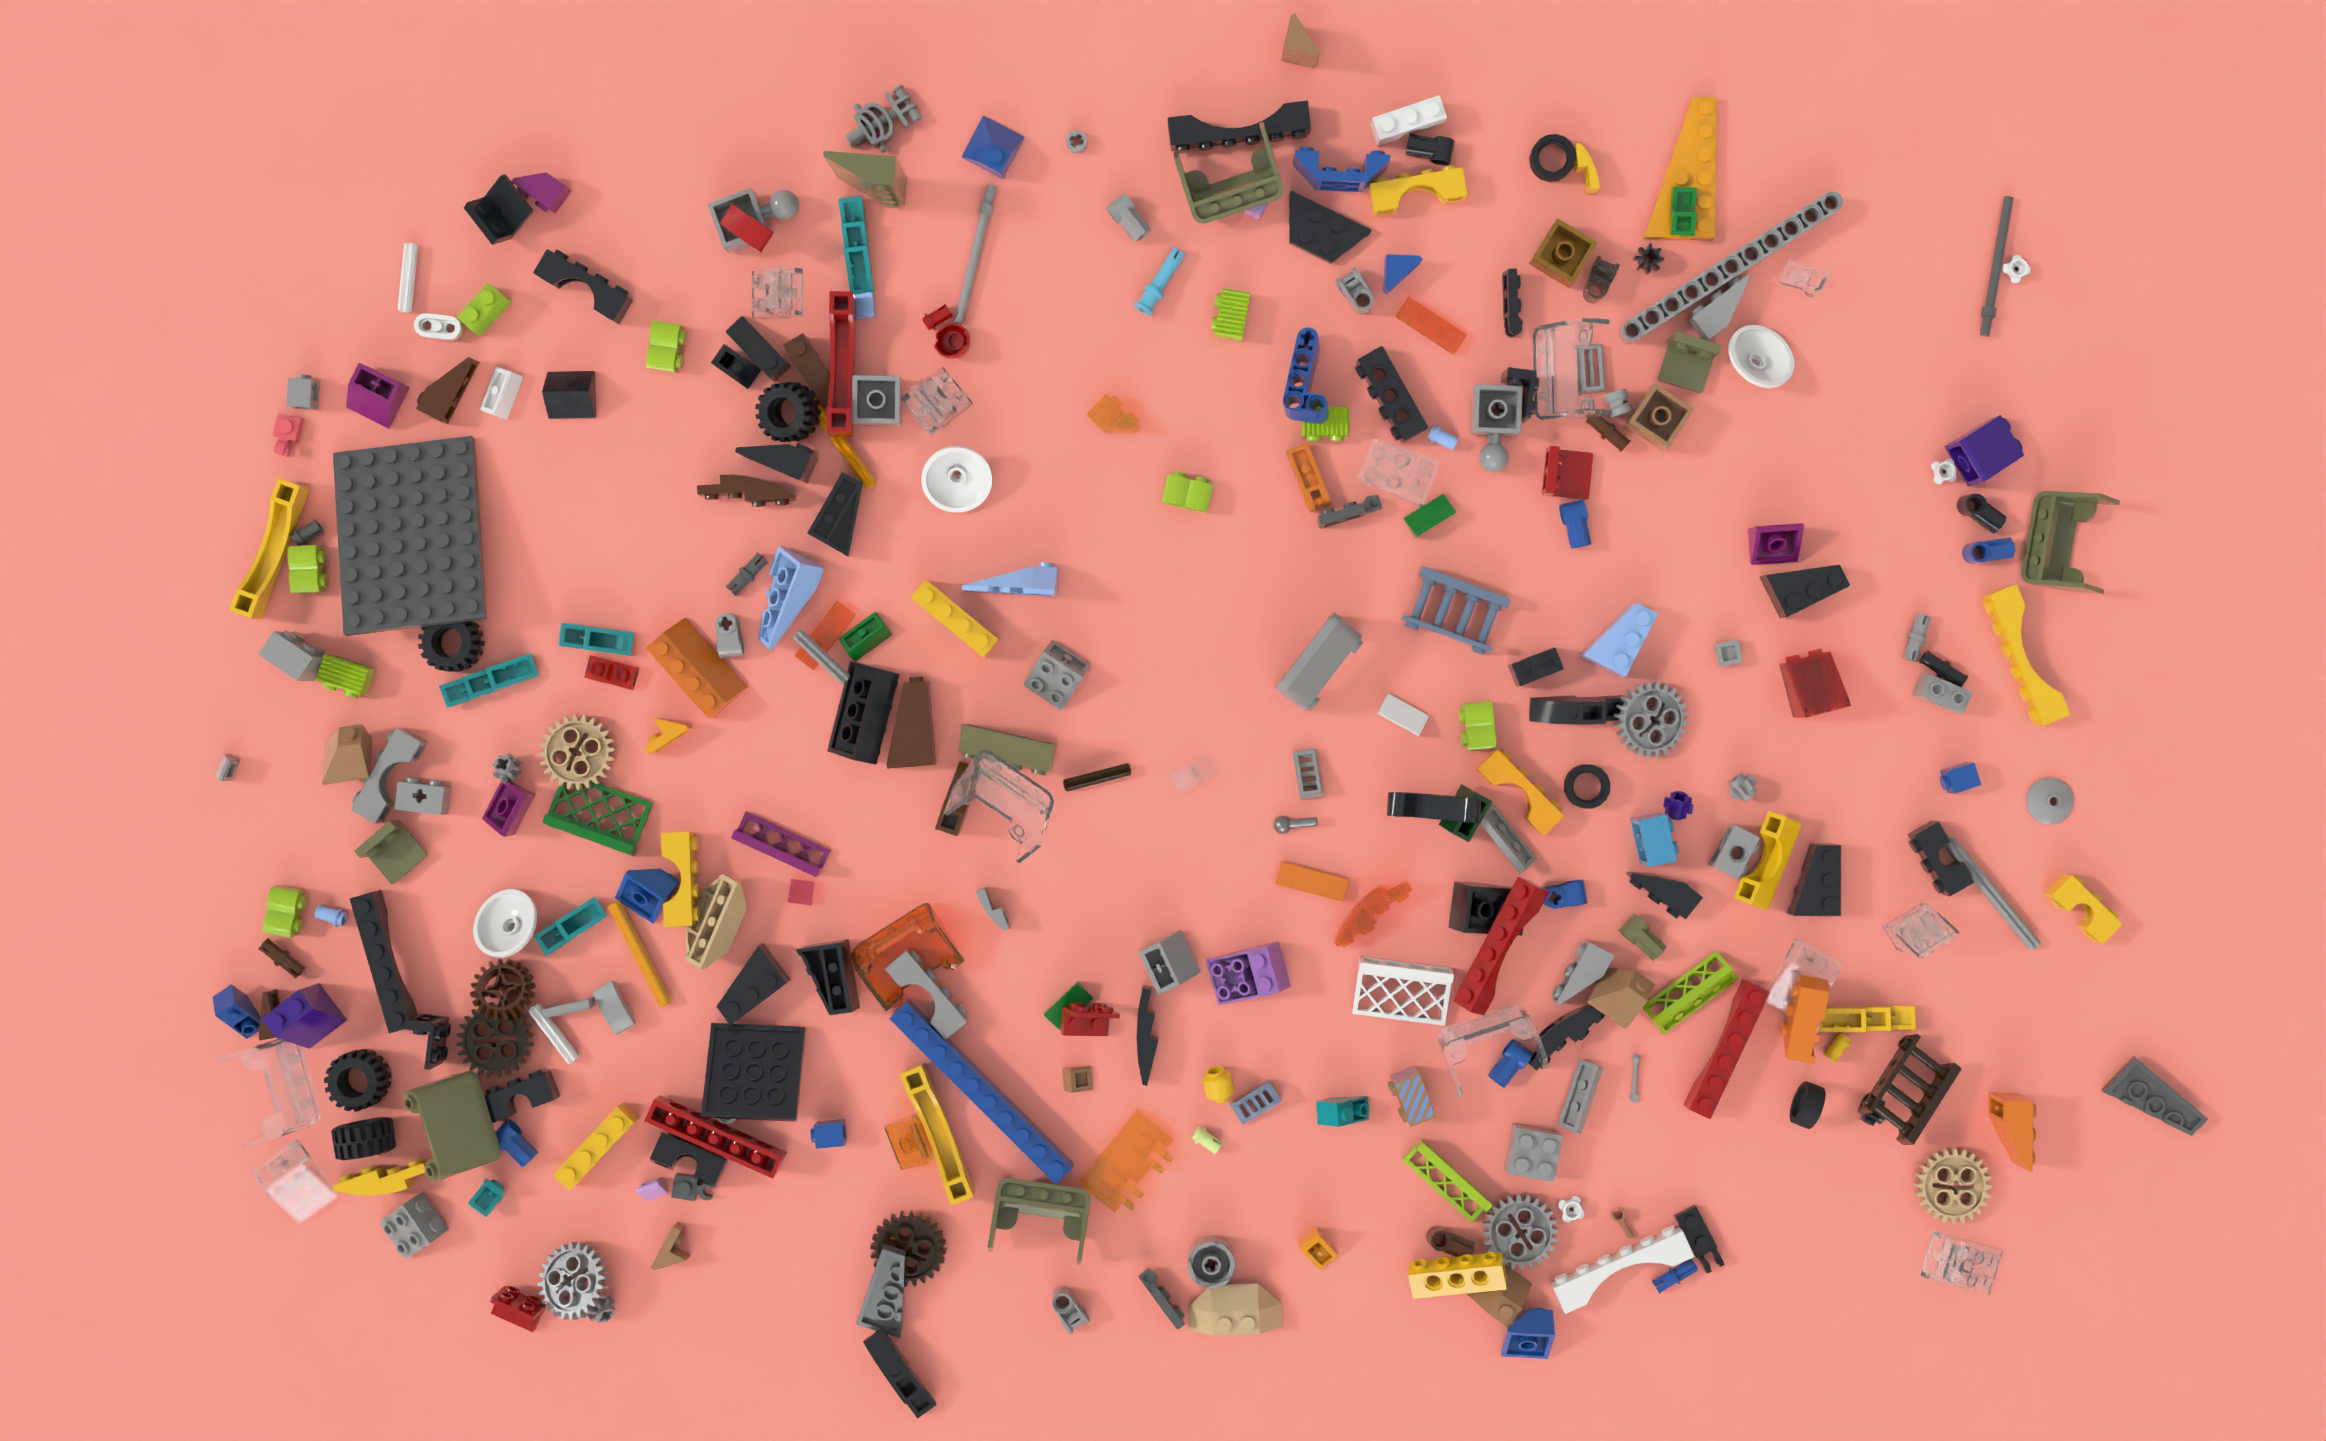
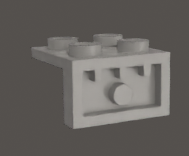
M1052 640L1041 654L1026 679L1024 686L1058 709L1063 710L1092 665Z

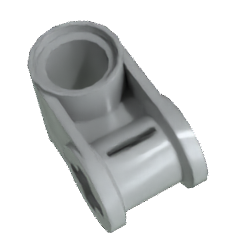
M1355 267L1343 278L1334 280L1341 294L1347 299L1357 314L1364 315L1371 311L1374 303L1373 294ZM1360 297H1365L1368 299L1369 304L1361 307L1357 304L1356 300Z
M732 613L720 614L715 620L717 649L720 659L744 656V643L738 617ZM726 617L729 621H732L729 630L726 626H722V622L726 621Z
M1061 1286L1054 1290L1052 1307L1070 1335L1074 1333V1329L1082 1324L1091 1322L1086 1310L1068 1287ZM1059 1296H1065L1069 1301L1065 1304H1060L1056 1299Z

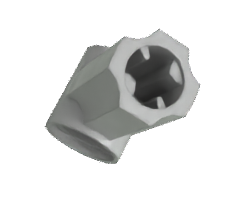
M1125 193L1105 207L1117 224H1121L1135 243L1151 231L1150 227L1136 211L1137 208Z

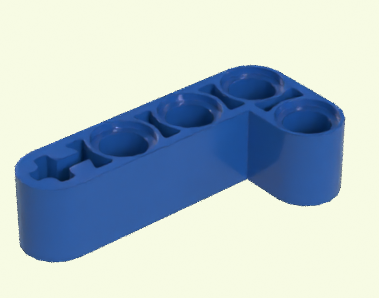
M1310 327L1303 328L1298 332L1283 396V406L1286 416L1291 420L1322 423L1328 419L1329 409L1327 400L1323 395L1310 393L1320 350L1318 334L1316 330ZM1303 361L1309 362L1306 365H1299ZM1298 382L1304 383L1302 386H1294ZM1294 403L1300 404L1298 407L1295 408L1289 407L1291 404ZM1315 407H1322L1319 411L1313 410Z

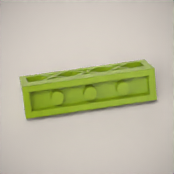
M1715 951L1648 1000L1642 1009L1651 1018L1660 1033L1664 1035L1735 983L1738 978L1730 965ZM1716 960L1723 966L1716 972L1708 971L1709 965ZM1702 976V982L1699 985H1689L1691 978ZM1675 990H1684L1683 996L1680 999H1670L1671 993ZM1656 1004H1665L1664 1010L1656 1016L1650 1010Z
M1421 1138L1402 1158L1410 1168L1470 1222H1473L1483 1210L1488 1212L1493 1206L1489 1199ZM1419 1151L1425 1157L1426 1165H1415L1410 1159ZM1438 1168L1443 1173V1180L1433 1181L1430 1179L1429 1169ZM1446 1184L1457 1185L1460 1188V1196H1449ZM1472 1199L1479 1205L1471 1215L1464 1209V1200ZM1455 1200H1461V1206Z

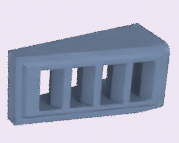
M1268 1079L1230 1104L1242 1125L1280 1103L1282 1099ZM1264 1090H1267L1272 1099L1270 1101L1263 1094ZM1259 1095L1264 1105L1260 1106L1254 1096ZM1249 1099H1251V1101L1257 1108L1255 1111H1253L1247 1103ZM1243 1104L1249 1115L1245 1116L1239 1105Z

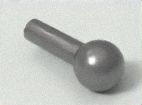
M1278 816L1273 822L1274 830L1279 834H1286L1293 828L1318 826L1317 817L1289 819L1286 816Z

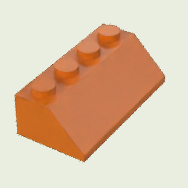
M687 618L682 619L664 631L646 647L648 652L707 718H714L748 688L724 659H720L716 650Z

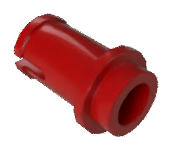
M944 304L932 313L924 314L925 317L922 318V321L928 330H935L937 325L953 317L947 305Z

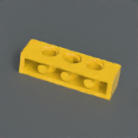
M1487 1252L1477 1255L1465 1254L1458 1257H1440L1429 1260L1418 1259L1409 1262L1408 1278L1413 1299L1507 1289V1274L1502 1252Z

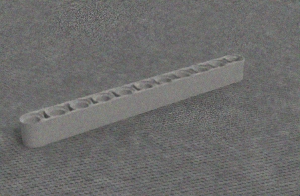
M1835 191L1827 192L1632 317L1620 327V339L1629 344L1639 340L1826 220L1842 207V196ZM1825 199H1829L1833 202V209H1829L1826 207ZM1805 212H1810L1814 216L1813 222L1806 219ZM1785 225L1793 227V235L1786 232ZM1766 237L1773 239L1774 247L1766 245ZM1746 250H1751L1754 253V260H1749L1746 257ZM1726 263H1732L1734 265V273H1730L1726 270ZM1706 275H1710L1715 279L1714 286L1706 283ZM1686 288H1691L1695 291L1694 299L1686 295ZM1666 301L1675 303V311L1667 309ZM1647 313H1651L1655 316V324H1650L1647 322ZM1627 326H1632L1636 329L1635 337L1627 334Z

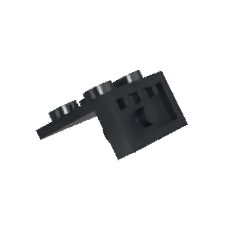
M506 174L501 175L483 198L469 201L463 207L492 245L512 239L533 212L531 206Z
M1508 367L1502 373L1501 383H1507L1506 386H1524L1521 423H1525L1531 418V415L1535 414L1536 401H1533L1534 392L1538 391L1539 378L1536 377L1535 370Z
M421 1013L406 1020V1030H413V1034L416 1035L428 1034L425 1070H431L447 1059L448 1047H445L446 1038L449 1037L451 1031V1024L448 1023L449 1017Z

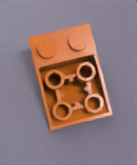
M1989 1092L1988 1116L2012 1163L2029 1172H2033V1165L2036 1162L2035 1152L2033 1151V1141L2036 1139V1131L2033 1127L2036 1106L2033 1100L2018 1093Z

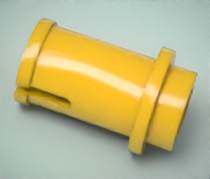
M1841 1032L1838 1036L1835 1034L1834 1037L1836 1039L1826 1053L1823 1054L1835 1063H1837V1060L1848 1046L1851 1047L1850 1043L1852 1040Z

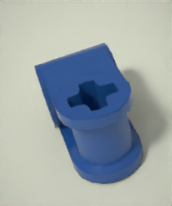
M1582 879L1567 881L1563 884L1544 888L1549 893L1543 904L1552 909L1588 903L1584 880ZM1552 893L1557 895V898H1554L1553 902L1548 900V897L1552 896Z

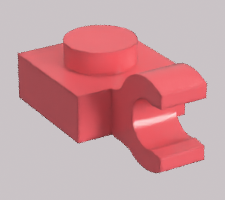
M277 414L272 436L279 439L274 446V453L289 456L291 442H299L303 419Z

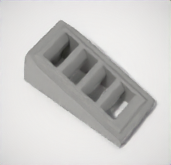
M1316 748L1293 752L1300 800L1323 797ZM1313 758L1312 762L1299 763V759ZM1314 767V771L1302 773L1300 769ZM1316 776V780L1302 782V778ZM1317 786V790L1305 792L1303 788Z

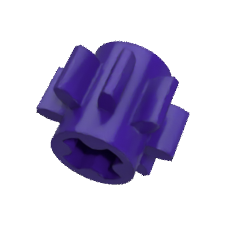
M1682 791L1671 793L1670 798L1665 797L1663 807H1665V814H1668L1674 820L1686 819L1687 814H1692L1693 811L1692 798Z

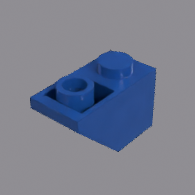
M229 985L212 997L215 1016L240 1035L248 1039L259 1031L260 1014L248 996L234 985Z

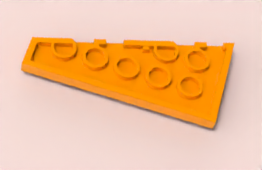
M1693 97L1691 99L1643 239L1713 240L1715 238L1717 97ZM1672 186L1697 188L1695 236L1670 235Z

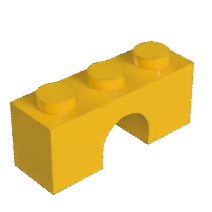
M2063 873L2044 894L2060 910L2068 912L2075 905L2081 903L2085 909V917L2078 927L2093 942L2103 945L2123 925L2117 919L2119 917L2118 914L2109 907L2105 908L2100 903L2102 899L2095 892H2089L2083 886L2085 882L2075 874Z

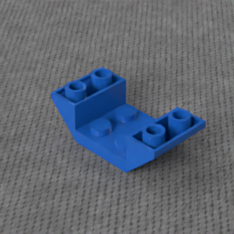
M1301 147L1300 150H1295L1293 166L1314 190L1363 192L1369 184L1373 183V180L1386 171L1390 155L1379 150L1366 154L1363 172L1356 168L1346 169V172L1337 171L1333 167H1324L1322 170H1318L1319 151H1314V148Z

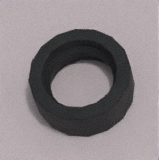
M1558 134L1546 135L1540 138L1531 150L1529 157L1530 168L1534 175L1541 180L1547 182L1559 181L1565 178L1574 167L1576 152L1571 141L1565 136ZM1552 144L1560 146L1566 154L1565 165L1562 169L1554 172L1545 170L1539 162L1540 151L1543 147Z
M1581 764L1567 773L1564 780V792L1567 799L1573 805L1584 809H1593L1607 800L1610 793V780L1601 768L1595 765ZM1592 773L1599 779L1601 789L1594 799L1583 800L1575 794L1573 783L1580 774Z
M1808 1081L1803 1082L1798 1087L1791 1103L1790 1122L1807 1129L1813 1128L1824 1107L1825 1089Z

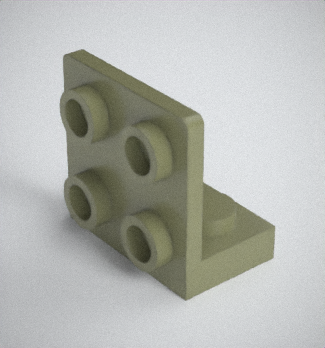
M1676 331L1670 336L1657 380L1701 394L1704 390L1713 359L1719 355L1722 345Z
M399 819L387 822L354 850L359 858L369 857L391 884L398 882L428 856V853Z

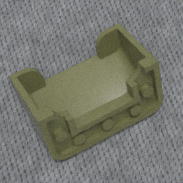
M465 1071L452 1074L402 1092L406 1109L412 1113H420L433 1155V1158L427 1160L425 1166V1173L430 1183L486 1165L500 1158V1146L479 1078L475 1072Z

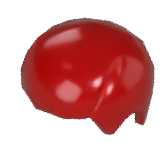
M956 323L947 324L936 333L934 348L941 356L957 359L964 356L969 350L970 335L962 325Z

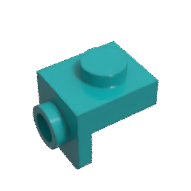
M485 1179L483 1185L467 1205L487 1218L505 1196V1192L502 1190L504 1188L503 1185L494 1179L491 1181Z

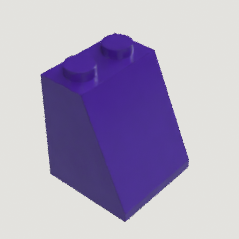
M2001 415L1989 419L1944 446L1967 486L1985 482L2024 456L2022 444L2017 438L2013 437L2009 422L2002 418Z
M320 983L296 991L261 1018L276 1038L308 1049L312 1048L347 1021V1018Z

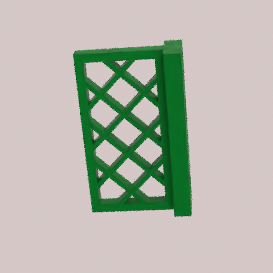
M591 781L590 789L594 787L599 789L602 798L590 803L585 792L590 789L582 787V790L568 795L565 789L566 783L563 787L558 786L548 814H545L543 818V824L633 857L635 856L636 846L653 803L601 784H595L593 781ZM603 791L609 792L611 794L605 796ZM582 793L587 805L575 810L570 798ZM616 795L620 796L624 806L612 811L607 799ZM625 799L631 800L633 802L627 804ZM567 800L571 812L565 815L555 813L558 804ZM604 801L609 812L596 817L592 806ZM637 803L645 805L643 815L633 818L629 807ZM589 808L593 820L586 823L580 822L576 813ZM626 809L631 820L618 825L614 814ZM574 815L575 820L568 817ZM611 816L615 828L608 831L602 830L598 821ZM596 823L597 828L590 825ZM633 823L636 830L633 840L624 838L620 829ZM618 831L619 836L613 834V832Z

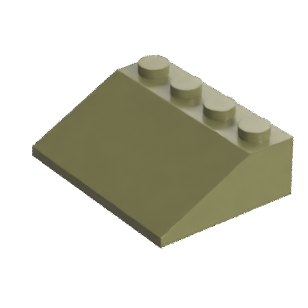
M823 151L824 158L839 179L879 203L885 204L887 208L896 209L899 208V205L905 206L907 177L896 156Z

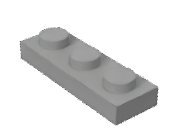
M1494 804L1490 805L1480 824L1519 873L1526 871L1537 858Z
M1579 1059L1558 1122L1559 1126L1574 1133H1582L1604 1067L1584 1059Z

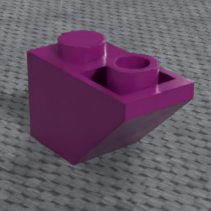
M547 172L516 177L511 181L517 186V190L523 197L528 199L531 196L537 200L535 205L544 212H547L549 209L556 214L571 192L569 188Z

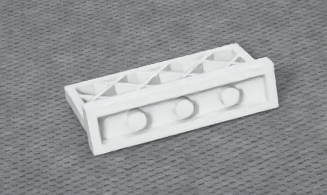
M1359 956L1352 1014L1445 1026L1451 984H1453L1454 978L1453 970L1448 967ZM1363 974L1373 975L1377 982L1366 989L1362 984ZM1389 978H1396L1401 985L1390 992L1383 983ZM1412 981H1419L1424 988L1413 995L1406 986ZM1436 984L1446 985L1445 992L1438 998L1430 991V988ZM1381 985L1387 995L1377 1002L1370 992ZM1404 988L1410 998L1400 1005L1393 995ZM1427 991L1433 1001L1423 1008L1416 998ZM1366 995L1374 1003L1368 1009L1358 1008L1359 1000ZM1391 998L1397 1008L1391 1012H1385L1380 1005ZM1414 1001L1420 1011L1414 1015H1408L1403 1008ZM1437 1004L1442 1010L1441 1018H1431L1426 1011Z

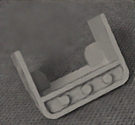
M1333 612L1279 684L1275 685L1274 689L1302 711H1305L1307 708L1312 710L1320 700L1317 695L1352 651L1355 654L1362 646L1363 642L1360 640L1362 635Z

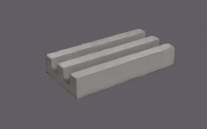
M1602 344L1578 345L1581 393L1604 392L1605 378ZM1593 349H1596L1599 386H1595ZM1584 350H1587L1590 387H1586Z
M594 997L549 1006L542 1010L544 1017L549 1018L590 1009L596 1004Z

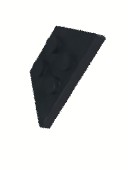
M1292 190L1289 193V244L1327 263L1332 264L1357 243L1368 237L1372 231Z

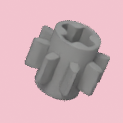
M510 753L506 756L498 755L495 762L491 764L496 770L492 775L497 779L500 778L505 784L508 780L516 781L519 774L523 772L518 767L522 762L517 757L514 758Z
M1740 773L1728 783L1732 788L1728 793L1737 801L1741 798L1745 802L1758 791L1754 787L1758 782L1751 774L1745 776L1743 773Z
M611 1295L598 1299L601 1306L593 1307L594 1313L587 1314L591 1322L596 1320L599 1324L612 1319L616 1311L614 1307L616 1302Z

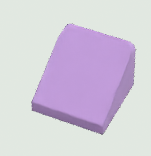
M1269 203L1245 210L1243 213L1258 221Z
M661 1177L645 1182L636 1189L637 1194L646 1201L668 1193L664 1179Z

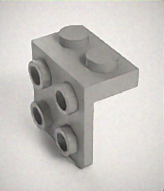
M423 1191L380 1221L384 1233L389 1236L397 1251L405 1259H408L449 1230Z

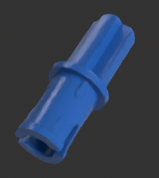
M1689 1259L1673 1269L1670 1267V1271L1651 1281L1660 1294L1676 1283L1680 1285V1281L1697 1272L1698 1268L1694 1261Z

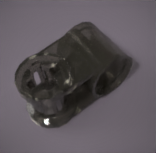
M1599 255L1596 257L1583 289L1585 301L1595 304L1603 299L1617 274L1620 264L1609 263L1602 260ZM1591 286H1596L1599 288V296L1593 295L1591 293Z

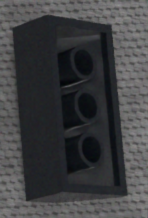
M850 661L847 671L850 674V678L844 683L827 752L855 761L876 765L886 732L889 713L892 709L899 674Z

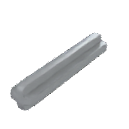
M802 629L794 634L793 639L840 684H844L850 678V674Z

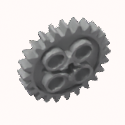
M1645 681L1643 687L1635 684V692L1628 689V698L1620 697L1624 704L1616 705L1621 711L1614 714V717L1619 718V722L1613 725L1621 729L1616 733V736L1623 737L1620 743L1628 744L1627 750H1635L1634 754L1639 756L1643 753V756L1650 758L1651 754L1652 756L1659 757L1660 752L1668 754L1667 747L1676 749L1674 741L1682 742L1679 734L1687 733L1682 729V726L1689 724V722L1683 720V717L1689 715V712L1682 711L1687 704L1679 702L1683 696L1675 694V688L1670 687L1668 689V684L1662 683L1660 685L1659 682L1653 681L1651 685L1650 682ZM1652 698V705L1650 708H1647V700ZM1669 711L1670 717L1665 722L1664 715ZM1638 717L1639 723L1636 727H1633V720ZM1655 730L1656 737L1651 741L1650 735Z
M1516 1193L1515 1199H1512L1507 1194L1506 1202L1499 1198L1500 1206L1493 1205L1492 1209L1494 1212L1485 1213L1489 1221H1482V1224L1488 1228L1481 1231L1483 1236L1488 1237L1483 1240L1484 1245H1491L1487 1251L1502 1252L1505 1266L1510 1262L1512 1270H1514L1516 1264H1519L1521 1271L1524 1270L1525 1264H1528L1533 1269L1534 1261L1542 1265L1540 1257L1543 1256L1549 1259L1546 1251H1554L1555 1249L1551 1242H1558V1239L1552 1235L1559 1232L1556 1227H1552V1225L1557 1223V1220L1549 1218L1553 1212L1551 1209L1544 1211L1547 1205L1545 1202L1538 1205V1197H1534L1530 1201L1528 1193L1525 1194L1524 1199H1521L1519 1193ZM1521 1211H1529V1216L1526 1220L1518 1219V1214ZM1509 1214H1512L1532 1245L1531 1249L1527 1248L1517 1233V1230L1508 1218ZM1502 1223L1509 1224V1229L1505 1233L1498 1232V1228ZM1535 1230H1540L1542 1232L1541 1237L1537 1240H1532L1531 1233ZM1521 1243L1522 1248L1519 1252H1511L1513 1244Z
M569 1242V1245L561 1244V1249H553L554 1256H546L549 1263L541 1265L545 1269L544 1273L538 1274L543 1278V1281L537 1283L538 1286H543V1290L538 1294L545 1295L541 1303L549 1304L547 1311L554 1312L553 1316L561 1317L562 1320L586 1318V1313H594L593 1307L601 1306L598 1299L606 1298L602 1293L603 1289H609L604 1284V1281L610 1279L609 1276H604V1272L609 1268L602 1266L606 1259L598 1258L600 1251L593 1250L592 1245L580 1242Z

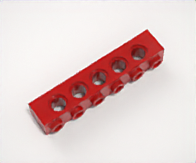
M661 1095L653 1100L644 1120L651 1125L772 1179L778 1174L787 1154L784 1150L717 1120L702 1117L701 1113Z

